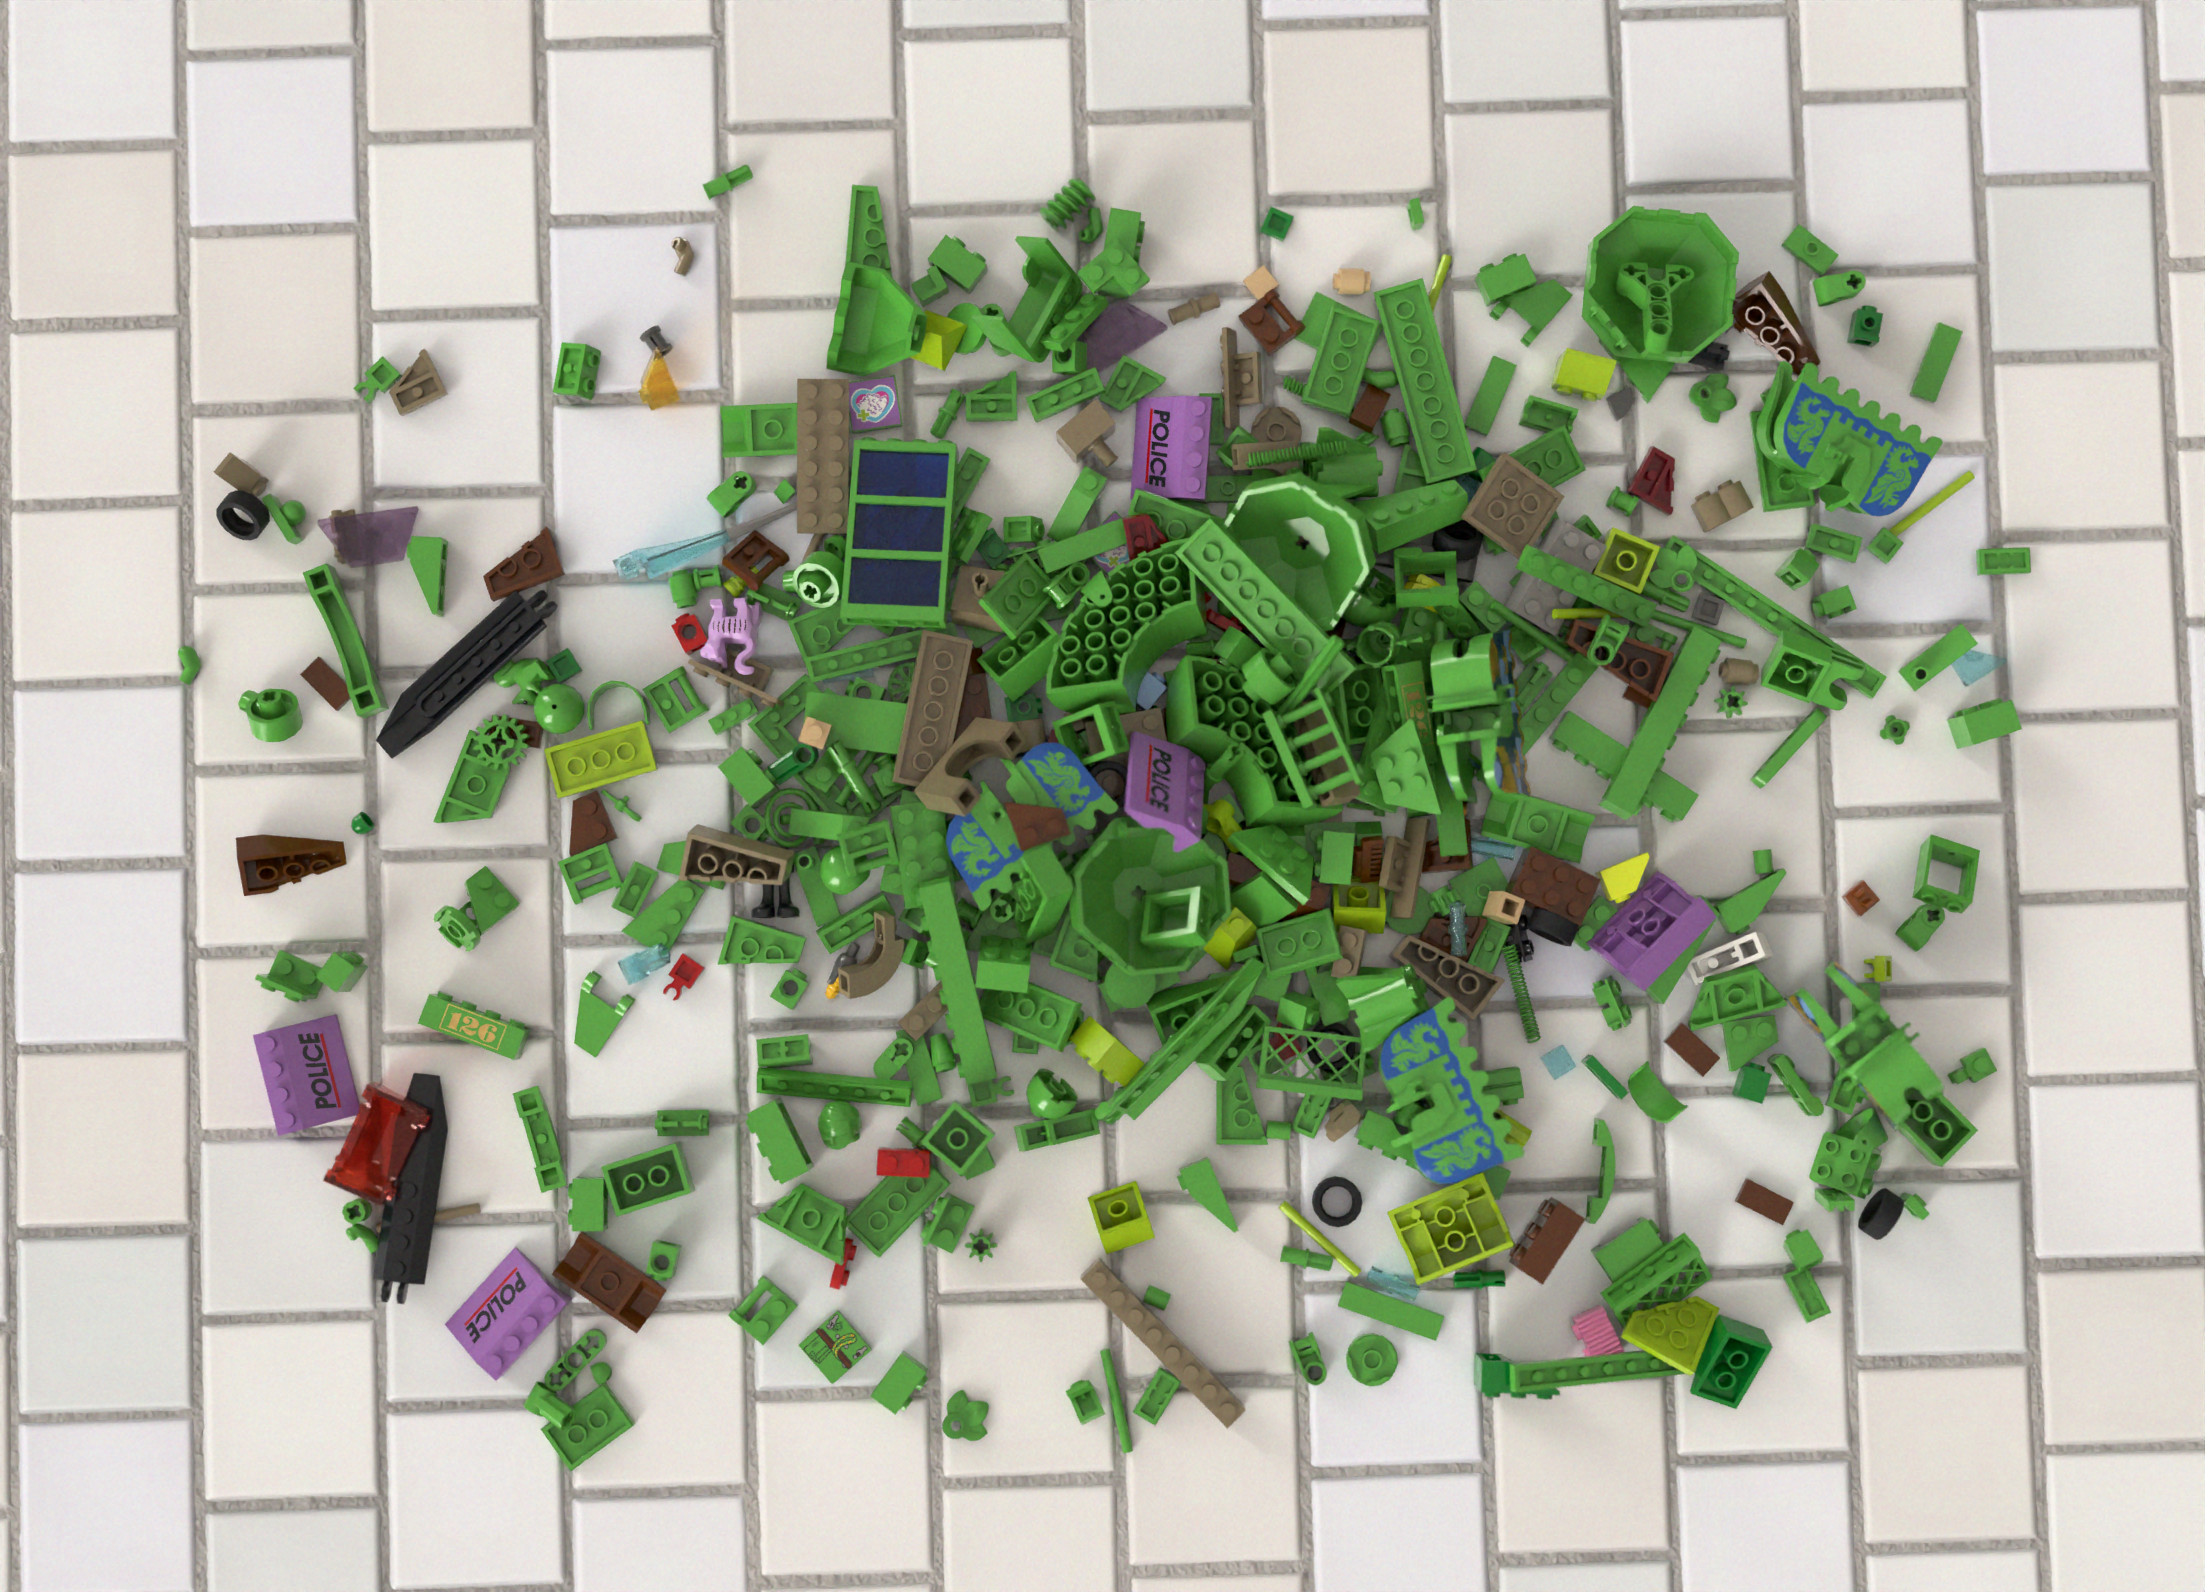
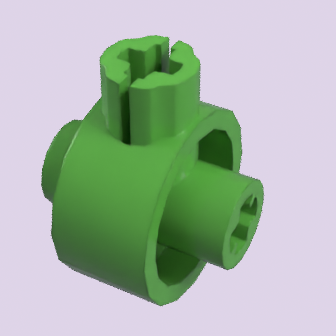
M813 552L796 570L785 571L782 580L783 588L788 593H797L805 603L813 607L825 608L832 606L842 595L844 563L836 555L829 552Z
M1262 648L1242 666V671L1246 678L1242 687L1252 700L1257 702L1263 698L1268 703L1276 705L1296 688V681L1292 675L1296 665L1285 652L1281 651L1274 656L1268 649Z
M266 689L260 693L248 690L241 695L238 703L239 708L247 713L252 734L257 739L265 742H281L296 735L301 729L303 719L297 697L292 692L284 689Z

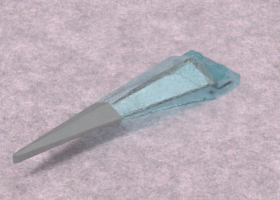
M797 502L754 520L704 536L660 546L636 549L613 560L615 571L619 579L625 577L626 580H629L639 575V570L643 569L647 577L652 579L796 511Z

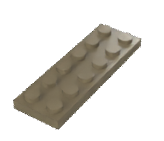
M797 379V533L847 534L849 513V379Z
M922 630L892 782L918 787L953 745L973 640Z

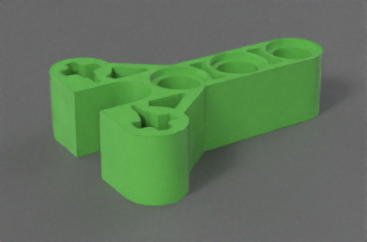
M1626 262L1620 266L1615 289L1620 295L1628 297L1642 310L1644 345L1651 353L1661 354L1667 350L1673 329L1671 306L1678 300L1686 299L1689 296L1694 278L1693 270L1687 266L1665 264L1661 281L1653 280L1649 277L1648 263Z

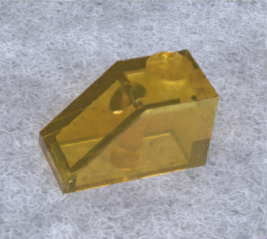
M656 347L640 380L642 389L638 390L643 404L648 403L651 411L680 400L679 392L659 347Z

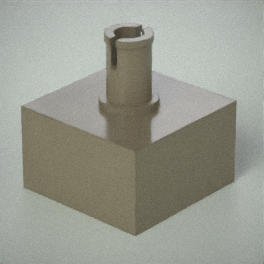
M1096 399L1056 431L1057 442L1076 464L1092 451L1105 465V468L1111 466L1118 459V456L1104 442L1115 432L1116 422Z
M962 565L951 606L952 623L1003 632V629L984 610L978 601L1005 572Z

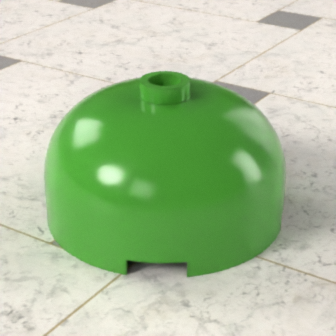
M1373 567L1341 618L1361 628H1366L1377 620L1391 622L1399 611L1396 610L1395 582L1386 574ZM1376 577L1379 581L1375 587H1369Z

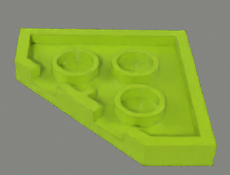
M1693 1296L1676 1303L1670 1302L1656 1306L1653 1309L1636 1311L1629 1316L1621 1338L1691 1376L1695 1372L1720 1308L1698 1296Z

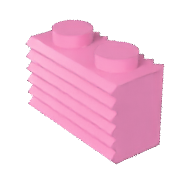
M1596 1305L1572 1317L1575 1325L1571 1326V1329L1576 1339H1582L1586 1347L1582 1350L1584 1356L1625 1352L1601 1305Z

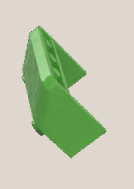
M1017 236L1015 241L1028 256L1023 264L1022 273L1029 286L1009 323L1004 317L973 314L971 319L993 344L1029 362L1042 363L1051 351L1050 349H1045L1042 340L1065 317L1066 313L1076 305L1082 293V282L1048 238Z

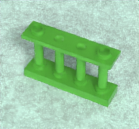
M1319 687L1314 689L1318 699L1284 715L1281 713L1277 715V712L1273 710L1262 714L1301 804L1308 811L1318 807L1316 799H1319V795L1353 779L1356 785L1360 787L1366 785L1363 780L1366 777V773L1361 763L1355 762L1331 708L1334 706V701L1328 691L1324 692ZM1319 709H1323L1328 723L1294 739L1287 737L1284 729L1287 728L1288 724ZM1331 732L1334 733L1339 745L1338 747L1306 762H1298L1295 752L1298 751L1297 748ZM1344 756L1350 770L1318 785L1308 784L1305 776L1308 775L1309 771Z

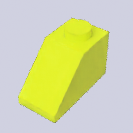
M1648 852L1596 872L1597 877L1601 879L1600 884L1607 901L1615 900L1617 904L1631 898L1629 893L1636 891L1650 858Z

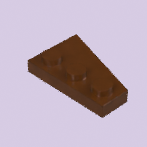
M547 526L531 542L527 541L521 546L522 549L510 558L504 559L483 576L493 602L510 596L515 590L521 592L565 575L550 529Z

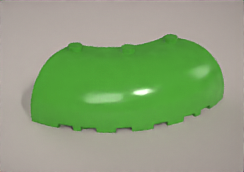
M1189 538L1162 544L1161 548L1146 553V551L1137 554L1138 557L1127 564L1123 562L1107 573L1108 577L1105 579L1113 594V600L1108 606L1098 607L1086 595L1080 599V605L1075 609L1074 613L1069 614L1061 628L1062 633L1058 642L1054 644V653L1051 664L1048 666L1046 695L1054 706L1074 714L1097 704L1114 701L1118 714L1136 712V700L1140 685L1154 662L1175 645L1187 639L1208 634L1203 582L1175 554Z
M1186 655L1178 663L1169 684L1166 700L1168 742L1188 748L1207 764L1214 763L1228 749L1230 744L1237 743L1234 750L1240 745L1242 746L1244 755L1225 773L1224 779L1232 787L1240 801L1247 827H1262L1275 824L1278 828L1309 825L1329 819L1343 810V804L1323 808L1320 798L1316 799L1318 807L1310 811L1303 808L1262 715L1269 710L1277 712L1285 701L1284 698L1276 705L1268 703L1263 698L1257 702L1252 700L1242 687V684L1246 681L1244 674L1238 672L1239 669L1230 666L1227 668L1224 665L1217 664L1216 660ZM1294 722L1288 724L1287 728L1284 729L1287 737H1292L1293 739L1298 737ZM1301 746L1297 748L1298 751L1295 752L1298 762H1306L1307 760ZM1309 771L1308 775L1305 776V778L1309 785L1312 784L1313 786H1315L1311 772Z

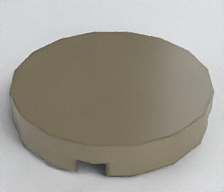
M1285 407L1266 408L1256 416L1252 423L1251 435L1259 441L1258 443L1297 440L1299 444L1301 440L1302 430L1300 421L1292 411Z

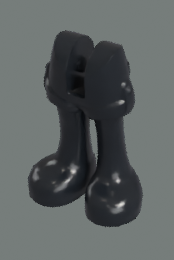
M794 861L791 873H794ZM790 877L782 885H779L778 918L800 917L799 908L794 906L791 901ZM763 884L762 901L759 906L752 909V918H775L774 885Z

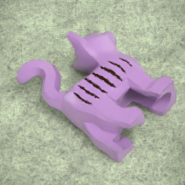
M734 598L737 614L736 616H728L727 608L723 606L721 599L710 600L711 610L714 612V615L708 626L709 639L700 650L701 657L707 658L711 662L720 663L724 669H727L725 645L744 644L746 649L738 654L734 662L735 669L743 675L752 674L754 667L746 666L745 661L755 653L757 647L756 639L762 617V605L759 602H755L754 605L748 606L745 598Z

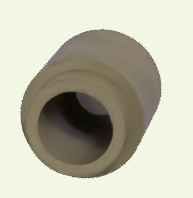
M1726 658L1719 665L1718 675L1722 677L1723 683L1749 686L1757 682L1759 666L1758 664H1753L1750 660Z

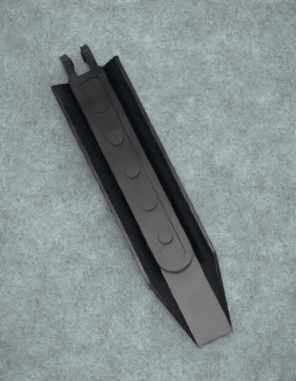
M515 590L400 695L376 739L391 759L432 732L547 627L543 619L550 617L558 606L554 601H550L537 612L533 609L539 607L546 600L548 595L544 590L538 591L528 601Z
M413 1074L396 1125L373 1279L384 1281L381 1290L382 1302H389L393 1282L400 1283L397 1292L398 1304H405L409 1284L425 1285L448 1133L441 1079L438 1075Z

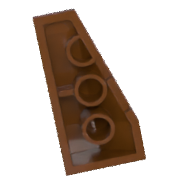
M1770 271L1751 281L1735 294L1732 314H1734L1733 317L1736 320L1734 327L1741 333L1744 331L1755 340L1754 343L1760 347L1764 346L1772 352L1778 361L1790 363L1793 372L1800 376L1806 363H1813L1816 366L1821 363L1784 290Z
M263 834L236 838L237 861L244 896L271 893L279 890V886L289 882L295 884L301 882V878L313 873L319 875L347 864L344 842Z
M1228 852L1226 861L1228 864L1229 884L1234 888L1262 871L1248 858ZM1312 880L1310 898L1304 905L1288 893L1298 903L1297 910L1277 922L1280 923L1323 910L1330 886Z

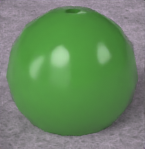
M553 684L545 687L537 695L534 702V715L537 723L544 730L553 734H565L574 730L581 723L584 716V702L575 688L566 684Z
M840 845L830 849L823 856L819 866L820 878L824 886L831 892L839 895H846L852 892L870 876V870L858 873L857 877L848 878ZM866 855L853 858L854 864L868 860Z

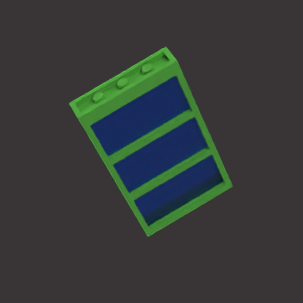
M871 437L854 440L840 613L844 624L947 628L959 458L956 443L949 440H939L938 443H932L923 439L904 442L897 438L877 441Z

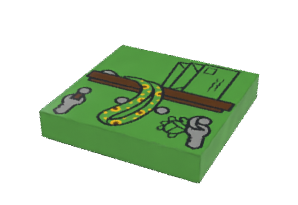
M839 1310L799 1344V1347L831 1384H834L872 1350Z

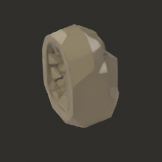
M1343 1099L1329 1112V1120L1325 1124L1326 1136L1330 1141L1335 1142L1364 1118L1349 1099Z

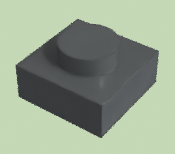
M1702 592L1699 593L1691 618L1714 626L1718 625L1725 600Z

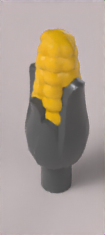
M851 942L846 953H841L836 959L827 981L828 987L826 988L825 995L828 999H834L839 993L838 968L857 964L855 956L861 947L860 945Z

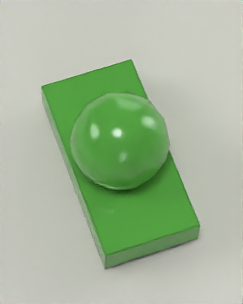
M270 493L263 497V503L286 540L295 545L303 541L294 525L301 524L305 519L306 510L304 505L296 500H291L281 505L278 498Z

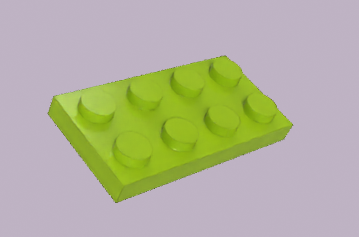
M643 720L544 749L559 799L658 770Z

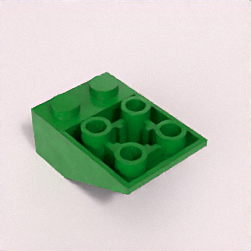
M1475 1353L1474 1385L1486 1397H1500V1393H1508L1512 1398H1526V1394L1537 1395L1538 1399H1552V1395H1560V1391L1557 1388L1515 1393L1510 1389V1364H1515L1516 1362L1502 1354Z

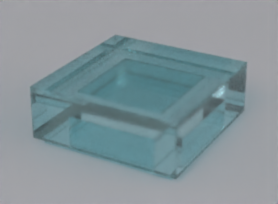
M1563 1044L1540 1057L1553 1080L1558 1079L1577 1067Z

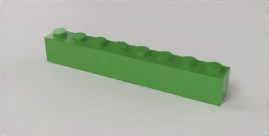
M1696 626L1686 633L1667 671L1657 701H1652L1599 806L1624 820L1639 813L1643 806V802L1640 801L1643 794H1648L1655 782L1652 779L1655 771L1659 772L1665 763L1666 758L1663 755L1666 749L1670 750L1677 739L1674 735L1677 728H1681L1687 720L1688 715L1685 712L1688 706L1692 707L1699 696V693L1696 692L1697 688L1706 682L1710 674L1707 671L1710 663L1714 664L1720 655L1721 650L1718 649L1721 643L1720 639Z
M946 876L919 883V891L915 892L918 907L923 906L925 916H921L924 932L929 931L931 940L927 941L930 956L935 955L937 965H934L933 969L936 981L941 980L943 989L939 990L942 1005L947 1004L949 1014H945L948 1030L953 1029L955 1038L951 1039L954 1054L959 1053L961 1062L957 1063L960 1078L965 1077L967 1085L996 1079L997 1071L977 988H975L976 984L950 877Z

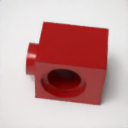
M686 613L675 619L676 623L671 626L686 654L691 655L705 646L709 638L695 614L690 615ZM689 626H695L696 635L691 639H686L684 636L685 629Z

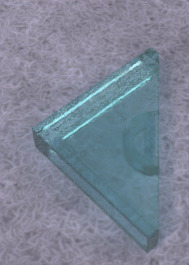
M1969 650L1951 665L1964 686L1967 687L2008 661L2003 657Z

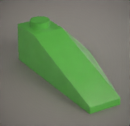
M1233 975L1168 988L1153 994L1146 1004L1162 1046ZM1252 992V994H1251L1249 1000H1250L1252 997H1254L1253 992Z

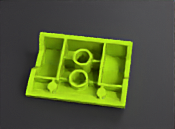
M1483 1172L1387 1212L1398 1240L1412 1267L1417 1285H1423L1516 1247L1505 1218Z

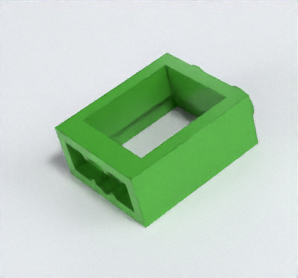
M1114 701L1097 704L1052 722L1059 744L1069 748L1084 767L1130 750ZM1094 715L1105 751L1083 758L1072 723Z
M1931 834L1920 847L1912 898L1921 900L1926 904H1934L1946 908L1950 912L1962 914L1973 902L1980 850ZM1931 858L1962 868L1958 894L1927 884Z
M1201 886L1146 895L1143 908V926L1140 931L1141 942L1153 953L1208 944L1213 897ZM1189 906L1187 928L1159 933L1162 910Z

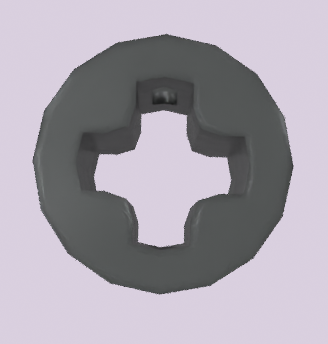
M659 326L649 328L640 336L641 341L646 342L652 351L654 360L664 357L673 348L671 343H667L661 335Z

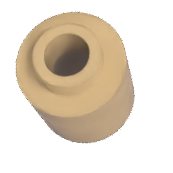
M1339 268L1338 273L1333 274V289H1337L1338 294H1363L1370 291L1371 275L1369 271Z

